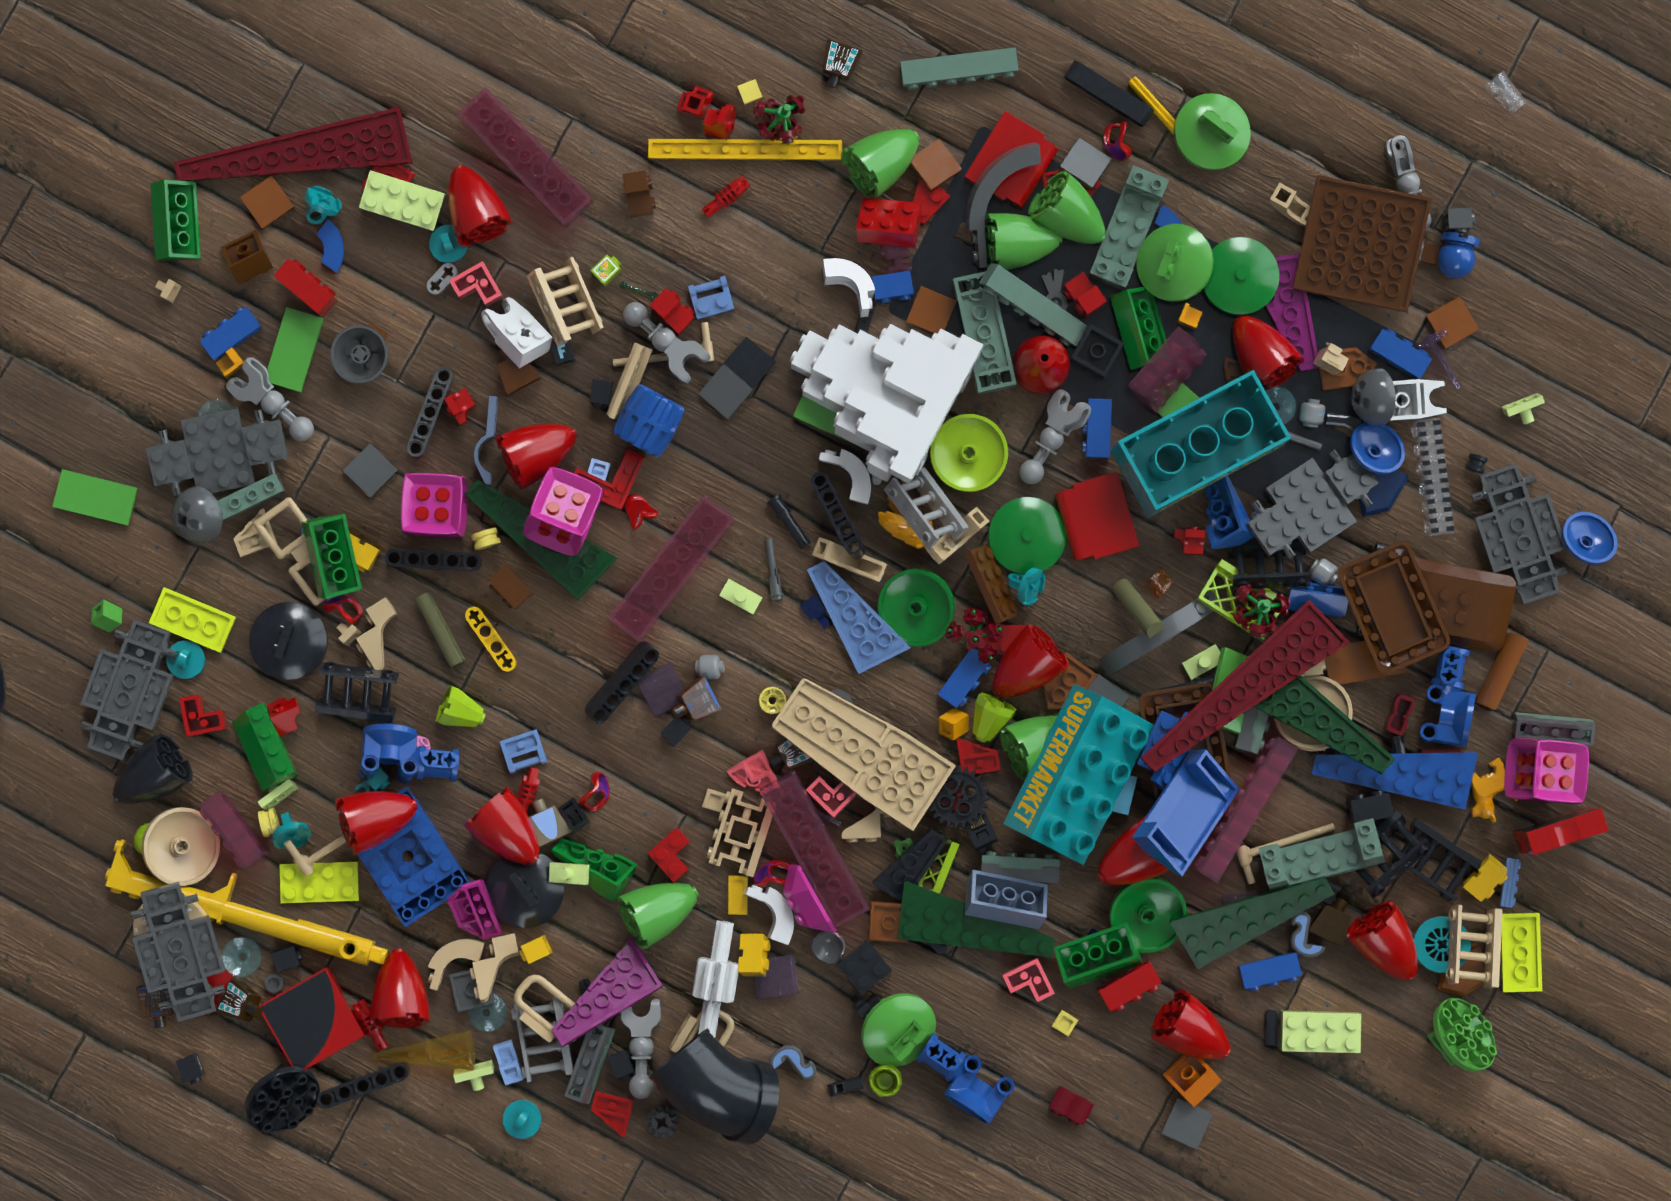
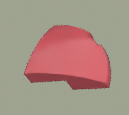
M763 750L727 770L729 776L744 788L748 785L755 787L756 791L766 792L780 787L773 768Z

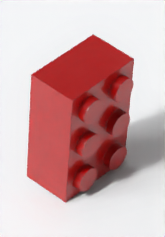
M863 197L856 226L858 242L915 248L922 219L920 203Z
M288 258L275 273L274 277L323 318L338 301L334 297L336 293L326 284L322 287L320 285L322 281L312 272L307 274L305 272L306 268L296 259L291 261Z
M1150 961L1142 962V965L1128 970L1096 989L1110 1012L1115 1011L1116 1013L1125 1008L1124 1004L1128 1001L1133 1003L1142 998V993L1146 991L1151 993L1159 988L1158 984L1162 982Z

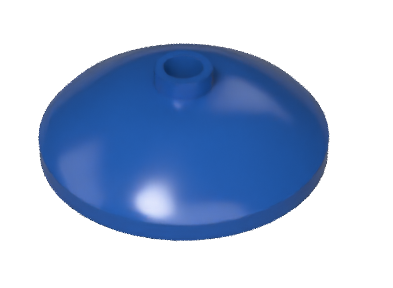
M1364 422L1351 435L1350 445L1352 453L1365 469L1383 475L1395 472L1402 465L1405 458V448L1399 435L1389 426H1375Z
M1578 512L1571 515L1563 525V542L1568 551L1578 560L1587 564L1599 565L1609 561L1616 553L1618 545L1616 534L1611 525L1602 517L1590 512Z

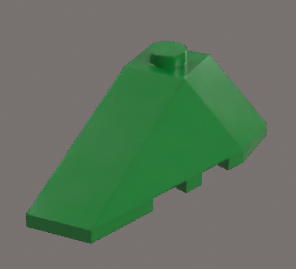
M561 839L551 850V853L563 863L589 865V883L587 885L596 893L612 902L624 892L638 865L622 855H608L603 853L601 849L594 851L587 849L583 844Z

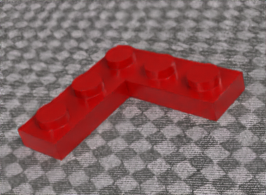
M627 449L612 483H608L578 468H575L573 474L599 485L603 489L601 502L622 510L645 457Z

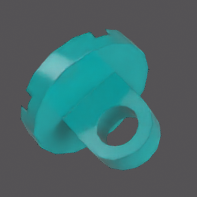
M309 187L304 195L306 202L309 204L306 209L308 222L320 224L327 215L336 216L342 209L340 199L338 197L335 199L332 196L333 193L323 187ZM316 211L321 213L319 216L316 217L311 216V214Z
M450 224L442 225L435 229L430 237V251L437 260L443 263L458 262L464 257L468 247L459 245L453 227Z
M1036 567L1028 570L1025 575L1012 573L1008 576V585L1018 590V600L1020 603L1030 606L1038 600V593H1042L1044 590L1045 574Z
M183 640L171 646L170 649L178 651V655L170 652V654L177 656L176 659L169 656L166 657L167 667L173 675L178 678L190 679L202 672L205 667L206 657L200 645L193 641Z
M289 812L281 814L283 825L278 827L272 834L274 846L281 849V847H285L284 843L288 840H291L296 849L304 846L308 842L307 839L311 838L310 827L306 823L293 822Z
M528 1100L512 1102L503 1114L505 1130L511 1136L518 1139H526L533 1136L539 1130L542 1123L539 1108Z

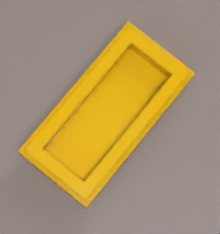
M728 875V915H748V896L743 894L745 887H748V876Z

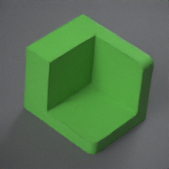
M103 599L92 608L91 624L107 632H112L122 624V608Z

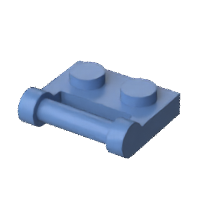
M725 276L704 284L688 286L697 320L735 310ZM721 286L724 292L697 299L696 293Z
M537 729L499 741L511 775L515 774L518 770L539 763H548ZM535 750L538 751V756L517 763L512 761L514 757Z

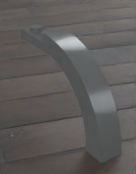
M1036 142L1015 147L997 157L981 173L972 188L966 207L965 228L973 230L971 232V242L974 244L975 251L972 252L973 263H976L979 268L987 267L985 213L989 200L996 188L1009 175L1024 167L1041 164L1040 145Z
M1213 591L1205 593L1204 598L1207 600H1216ZM1195 599L1163 619L1161 622L1164 624L1165 629L1148 638L1142 632L1098 660L1109 676L1198 622L1214 610Z

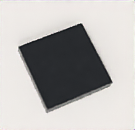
M746 337L723 364L753 389L776 361L751 339Z

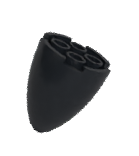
M162 733L154 735L134 752L121 769L113 787V797L117 802L123 804H136L167 796L192 781L193 773L188 760L184 761L180 752L177 751L180 747L171 738Z

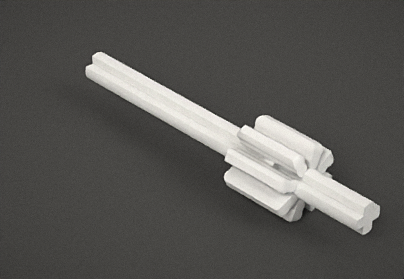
M716 921L711 958H698L692 996L704 1000L698 1034L708 1028L713 1037H716L721 1002L732 1003L734 1001L738 979V963L728 960L734 923L728 921Z

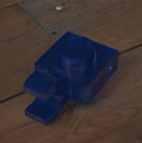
M816 594L800 605L811 621L816 618L824 629L830 625L822 614L827 609Z

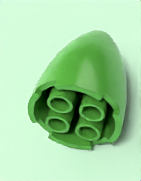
M894 129L875 133L842 150V164H847L848 171L851 174L849 178L857 189L866 197L871 195L876 199L888 190L906 171L917 152L920 137L916 131L910 129Z
M1061 171L1047 181L1049 185L1040 194L1037 193L1030 204L1028 214L1035 221L1063 238L1085 244L1101 243L1105 238V227L1093 199L1070 173Z
M989 213L985 215V220H987L985 225L987 259L990 262L987 263L988 268L991 263L998 264L1005 270L1031 264L1050 254L1059 247V243H1062L1061 236L1035 221L1032 217L1010 213Z
M1057 716L1028 718L1007 725L1000 730L1003 751H1007L1008 757L1012 762L1010 766L1021 780L1025 781L1029 771L1040 756L1044 742Z
M654 884L618 896L617 900L621 902L618 909L628 932H631L632 936L637 938L635 941L636 945L641 950H644L659 942L676 929L692 911L699 895L694 886L691 887L689 884Z

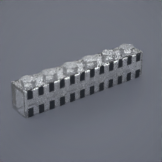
M1440 417L1416 420L1414 425H1412V435L1416 437L1417 444H1414L1415 456L1419 458V464L1416 465L1417 474L1421 475L1422 482L1419 483V491L1424 497L1421 507L1423 514L1426 513L1427 520L1424 521L1425 533H1428L1429 537L1453 534L1455 531Z

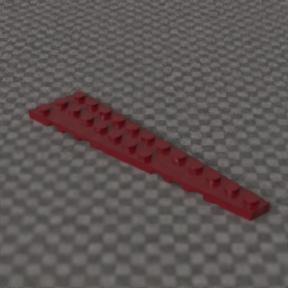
M396 107L174 162L178 181H203L413 164L401 109Z
M1308 600L1141 757V760L1153 772H1156L1350 642Z

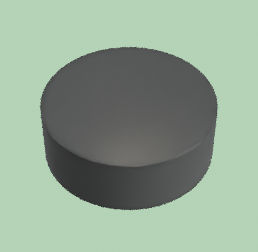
M270 974L264 980V987L270 993H278L284 987V979L279 974Z

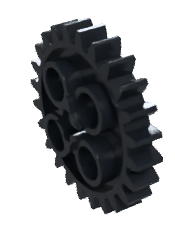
M960 765L957 770L954 771L953 769L931 803L933 807L930 808L929 812H936L934 819L940 817V824L946 821L947 828L954 824L955 829H957L958 824H961L963 829H965V823L967 822L973 826V819L979 822L978 814L985 815L981 809L988 808V805L984 803V801H989V797L984 796V794L989 793V789H983L986 782L980 783L979 781L982 776L975 777V770L968 773V767L964 771H961ZM950 780L957 783V787L953 790L946 787L947 782ZM964 781L965 783L961 790V797L963 799L958 800L955 813L952 814L951 810L955 803L953 795L958 794L960 783ZM971 786L975 788L976 792L974 795L968 796L965 794V789ZM948 799L951 801V805L948 808H943L940 806L941 800ZM961 805H967L970 808L967 814H961L958 811Z

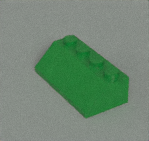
M161 180L150 183L155 260L180 261L201 259L196 182Z
M1145 287L1127 289L1111 295L1112 307L1130 369L1136 370L1171 361V354L1154 295L1148 292Z
M344 513L301 522L318 597L328 599L361 590L362 586L346 515Z
M260 703L244 711L232 722L263 792L284 783L288 779L291 780L299 776L282 737L270 719L269 709L266 704Z
M1127 922L1054 947L1063 982L1069 989L1143 964L1137 944Z

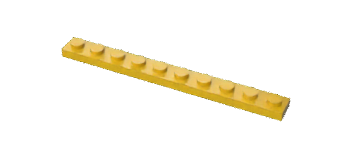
M648 139V159L842 161V140H794L793 143L787 145L782 144V141Z

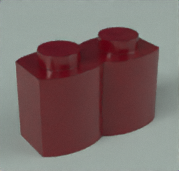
M1398 694L1393 699L1391 713L1387 716L1384 723V731L1397 736H1401L1404 733L1408 724L1407 717L1414 708L1413 698Z
M1060 1085L1049 1104L1051 1113L1059 1117L1062 1115L1069 1118L1068 1122L1075 1126L1085 1124L1094 1106L1093 1102Z

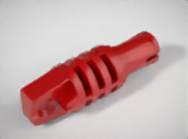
M744 176L739 177L715 194V199L701 210L710 218L721 208L726 209L740 198L750 187V184Z
M531 766L527 776L523 775L517 799L524 807L526 813L529 805L534 801L540 779H537L539 769Z
M362 999L353 1004L352 1007L360 1025L363 1027L366 1036L371 1037L377 1051L380 1052L382 1049L384 1050L389 1047L381 1032L382 1028H376L371 1025V1008L367 1002Z

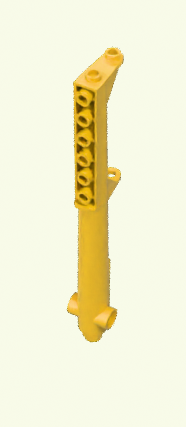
M126 840L116 841L114 846L116 854L111 869L108 868L105 875L107 880L105 886L111 887V892L121 894L124 891L129 893L128 897L140 900V892L168 885L156 877L132 871L123 854ZM232 873L226 887L214 893L189 886H180L186 896L197 893L199 899L197 903L210 916L211 922H214L215 919H217L216 923L223 924L224 921L365 966H368L370 961L384 965V960L388 955V949L375 946L376 941L306 920L298 919L296 921L230 902L237 873ZM351 944H353L355 947V951L353 954L349 952V946Z

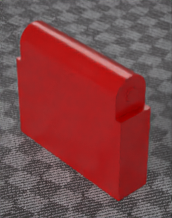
M1004 111L967 171L964 180L975 185L981 173L997 157L1015 147L1036 142L1040 145L1041 164L1031 165L1015 171L1004 179L992 194V197L1002 203L1006 200L1014 206L1023 209L1059 149L1045 140L1043 133Z
M1118 471L1073 484L1072 489L1063 490L1055 494L1074 561L1084 560L1089 557H1093V560L1139 547Z

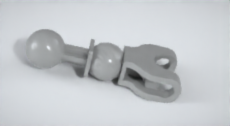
M1402 135L1389 139L1385 144V150L1395 177L1397 176L1396 187L1400 192L1417 195L1422 190L1419 189L1420 179L1413 172L1415 167L1409 141ZM1396 143L1399 145V150L1395 146ZM1429 213V215H1428V220H1427V225H1426L1425 231H1426V230L1430 227V225H1431V215H1430V213Z
M632 302L624 308V321L632 327L640 326L649 334L648 339L652 342L655 349L664 352L669 358V368L672 374L684 384H688L691 380V377L684 369L686 360L692 357H696L705 363L710 360L709 353L696 341H681L672 330L664 328L661 323L658 326L655 325L648 318L647 309L643 304Z
M247 358L242 365V369L247 374L249 383L238 377L231 378L226 383L228 391L240 401H252L255 405L260 403L265 413L273 415L272 419H275L277 416L282 418L289 425V433L295 440L306 441L310 439L314 432L311 420L302 416L296 417L286 407L290 402H285L281 393L272 390L274 386L269 381L267 368L255 358Z
M1063 389L1057 390L1047 404L1049 416L1045 424L1049 425V427L1041 432L1039 437L1040 443L1038 441L1035 442L1040 448L1033 460L1025 461L1019 470L1020 477L1025 483L1036 484L1042 480L1044 476L1042 465L1049 453L1057 454L1054 450L1062 446L1064 441L1063 434L1068 437L1071 431L1085 425L1091 414L1090 405L1079 402L1071 411H1068L1070 395Z
M654 998L651 1001L650 1011L646 1016H636L633 1013L632 1006L621 1012V1020L631 1030V1037H633L629 1043V1051L633 1056L631 1059H635V1076L629 1082V1091L638 1099L649 1097L654 1089V1084L647 1075V1059H651L650 1055L654 1048L653 1042L650 1039L652 1030L661 1020V1003L659 998Z

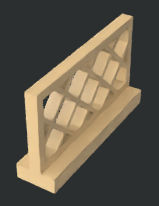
M634 343L606 413L610 418L618 419L624 404L636 386L640 384L653 349Z

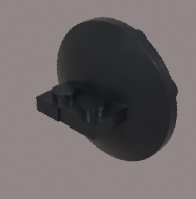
M282 602L265 609L254 621L249 636L251 655L259 668L268 675L283 680L299 679L313 672L322 662L328 644L326 628L321 618L312 609L295 602Z
M542 853L537 854L540 858L532 865L529 863L523 865L502 857L489 873L486 887L495 914L511 926L518 928L539 926L550 920L562 904L565 885L564 883L549 882L550 863L554 861Z
M281 1064L261 1078L249 1091L244 1105L245 1116L255 1129L264 1133L294 1129L314 1112L317 1096L320 1093L319 1083L309 1070L295 1066L285 1067Z

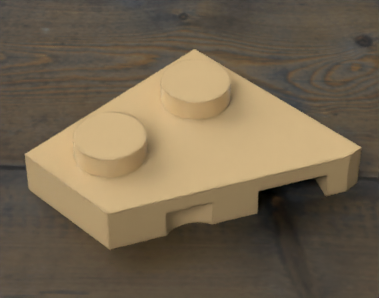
M264 508L260 509L259 513L234 538L241 558L269 547L253 526L254 521L266 513ZM268 521L265 524H263V526L274 539V541L277 543L270 522Z

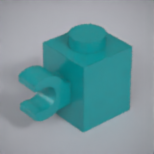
M379 765L374 777L358 784L355 790L358 791L361 787H364L366 792H371L370 787H372L375 791L379 789L382 791L390 784L388 780L391 776Z

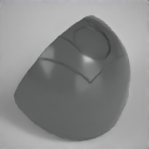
M820 932L811 943V951L820 962L835 965L839 963L844 955L845 940L836 932Z

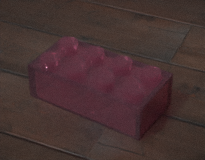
M1178 326L1128 386L1143 404L1157 413L1159 409L1165 406L1166 401L1171 395L1178 391L1183 381L1190 377L1195 367L1202 363L1207 354L1193 336Z
M224 791L216 792L199 805L201 808L200 814L205 820L209 819L212 823L211 829L217 836L220 835L223 838L224 842L222 844L228 852L232 851L236 856L234 860L240 868H251L269 855Z

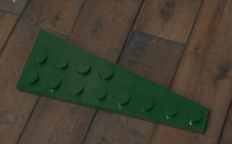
M477 480L465 493L468 498L577 600L617 560L614 555L587 540L584 541L577 556H570L528 539L523 534V528L531 509L480 480Z
M1301 675L1253 706L1381 775L1395 761L1391 754Z
M1325 876L1303 881V883L1298 885L1282 887L1283 889L1273 892H1264V894L1255 897L1250 896L1228 902L1216 908L1204 909L1205 911L1194 914L1189 913L1184 917L1172 918L1169 921L1197 969H1200L1335 893Z
M904 881L897 939L1044 957L1053 956L1054 937L1024 926L964 915L965 903Z

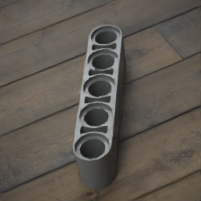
M441 367L435 372L409 439L407 452L414 458H421L425 455L444 407V398L448 396L454 381V375L447 367ZM442 372L449 373L447 381H440L439 377ZM435 390L442 391V397L438 400L433 399L432 396ZM428 408L435 409V415L431 418L426 417L425 414ZM422 426L428 427V433L425 436L419 435V428ZM415 444L421 445V451L418 454L412 453V447Z

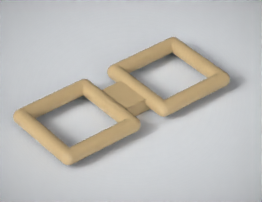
M288 497L254 521L253 526L278 559H283L290 553L294 556L297 563L289 568V574L311 603L317 606L326 599L316 596L298 573V571L311 563L304 534L281 550L263 526V524L287 507H289L300 523L307 521V518L292 498Z

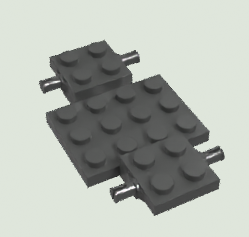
M239 408L180 420L185 438L183 440L169 441L167 430L158 431L161 443L146 448L154 486L162 484L171 485L173 496L181 494L179 482L194 477L196 486L203 487L210 493H216L255 483L252 465L266 464L268 476L276 473L274 462L289 457L280 419L274 421L264 420L262 409L255 410L256 423L243 427Z
M1336 449L1329 453L1335 464L1325 473L1322 472L1315 460L1311 458L1265 489L1275 505L1264 510L1259 500L1251 504L1258 514L1246 525L1268 557L1276 551L1283 550L1287 557L1291 559L1296 554L1289 545L1297 538L1306 551L1311 553L1357 522L1347 508L1348 504L1358 499H1361L1366 508L1373 504L1367 496L1369 490L1378 484L1372 473L1365 469L1353 454L1349 457L1341 458Z
M1516 463L1480 475L1482 491L1471 494V497L1479 496L1472 499L1473 502L1485 499L1491 513L1474 518L1491 570L1496 573L1510 568L1512 576L1516 581V592L1519 594L1523 605L1560 592L1557 583L1558 576L1568 574V570L1560 572L1567 569L1566 566L1554 569L1550 554L1567 548L1562 539V530L1550 495L1546 494L1530 499L1526 485L1537 482V479L1534 478L1536 476L1532 474L1523 477Z
M135 619L127 633L118 629L115 631L118 634H114V637L124 640L119 655L100 649L81 701L82 705L98 710L94 724L82 721L81 724L83 725L80 726V729L90 732V741L87 748L125 761L131 747L138 749L144 744L134 740L138 725L155 730L174 675L158 669L165 655L174 659L177 656L170 654V652L178 655V651L168 648V641L172 632Z
M179 882L140 892L143 909L133 911L131 914L133 920L145 916L151 931L132 936V940L148 993L168 988L170 1000L160 1002L158 1005L160 1011L172 1007L178 1022L215 1012L214 995L225 993V988L223 984L212 988L207 977L225 972L210 916L206 915L190 920L187 911L188 904L199 901L197 893L185 897Z

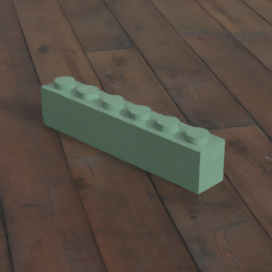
M1016 47L900 61L903 88L907 87V90H915L922 85H926L927 88L937 87L938 83L954 85L957 84V81L965 80V83L976 82V79L984 78L985 81L996 79L995 76L1012 78L1019 71Z
M991 263L979 282L984 286V291L991 295L996 294L999 296L998 300L1007 306L1011 304L1015 307L1014 311L1021 316L1027 315L1029 317L1028 321L1036 326L1040 324L1045 328L1044 332L1050 336L1056 335L1060 338L1058 341L1067 347L1069 345L1077 346L1088 329V326L998 264Z

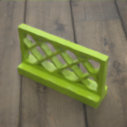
M1221 559L1215 566L1197 600L1242 628L1233 617L1236 614L1234 600L1237 596L1232 597L1230 590L1233 575H1237V568ZM1216 574L1223 578L1225 585L1216 586L1214 581ZM1226 588L1228 598L1220 599L1217 590ZM1263 588L1266 591L1265 595L1272 604L1277 594L1268 588ZM1252 589L1254 591L1253 594L1258 592V589ZM1213 591L1216 600H1207L1204 598L1205 593ZM1230 601L1232 611L1226 612L1222 609L1221 603ZM1248 602L1244 603L1245 608L1250 611L1253 610L1252 607L1248 606ZM1276 612L1273 614V616H1275L1276 618L1279 615V613ZM1252 619V621L1249 622L1248 625H1250V623H1257V620ZM1261 634V638H1259V637H1256V638H1258L1259 640L1263 641V640L1265 639L1266 635H1262V634Z

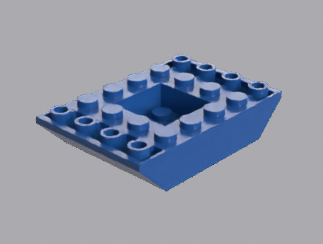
M408 786L397 793L415 799L418 810H415L413 818L398 833L385 842L358 854L404 927H407L445 902L461 885L470 883L459 861ZM407 850L411 851L414 856L410 862H406L403 859V853Z

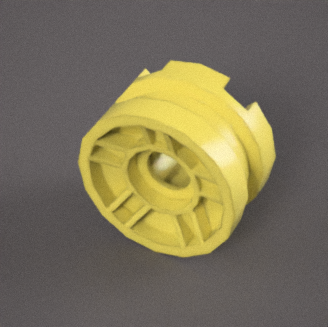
M497 528L483 530L470 535L471 539L475 542V551L501 543L500 538H497L496 535L498 533Z
M768 687L759 695V706L766 713H779L786 704V696L779 688ZM770 697L776 698L775 704L769 703Z
M270 808L266 812L264 810L258 811L262 834L264 837H269L270 834H273L280 827L275 808Z

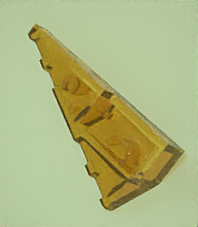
M471 1030L372 1053L374 1060L467 1069L470 1071L475 1069V1047Z

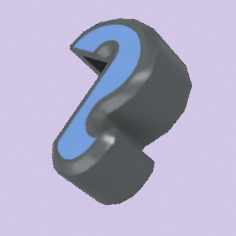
M1303 911L1290 919V924L1297 926L1290 934V947L1294 952L1304 957H1317L1324 952L1325 947L1307 944L1311 917Z
M786 1044L775 1050L770 1057V1064L774 1069L787 1059L803 1080H811L815 1077L816 1066L814 1062L809 1060L807 1064L804 1063L803 1053L795 1045Z

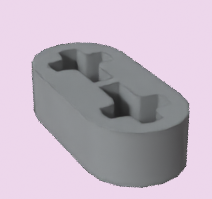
M451 263L442 265L427 282L429 293L435 296L442 294L451 284L449 280L458 275L457 268ZM446 268H453V276L448 275L443 279L442 277L446 274L444 270ZM441 279L442 282L439 284L440 290L437 291L435 289L432 291L433 287L431 284L433 282L438 283Z

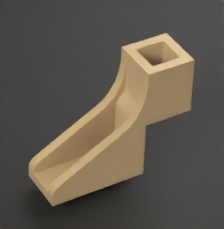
M820 537L812 553L813 556L878 582H880L887 566L886 563L866 555L860 559H854L843 546Z
M386 597L366 609L368 614L365 616L371 625L375 624V627L356 638L358 650L361 654H366L368 666L370 669L383 670L384 628L393 617L398 615Z
M875 808L871 814L843 830L842 839H846V842H858L857 838H865V842L877 841V838L881 837L880 814H884V818L890 816Z
M515 933L492 938L493 944H489L491 956L495 955L494 958L472 962L473 968H470L472 980L476 979L477 987H474L476 999L480 998L481 1003L489 1000L501 964L512 957L519 956Z

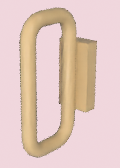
M531 975L524 979L514 993L515 1004L523 1011L518 1018L550 1043L555 1037L552 1033L554 1026L523 1002V993L530 984L536 982L569 1009L572 1008L575 1002L544 977Z
M720 1010L719 1018L726 1022L727 1027L719 1042L725 1046L733 1033L734 1021L730 1015ZM702 1011L697 1018L688 1013L669 1045L670 1050L676 1053L694 1038L699 1030Z

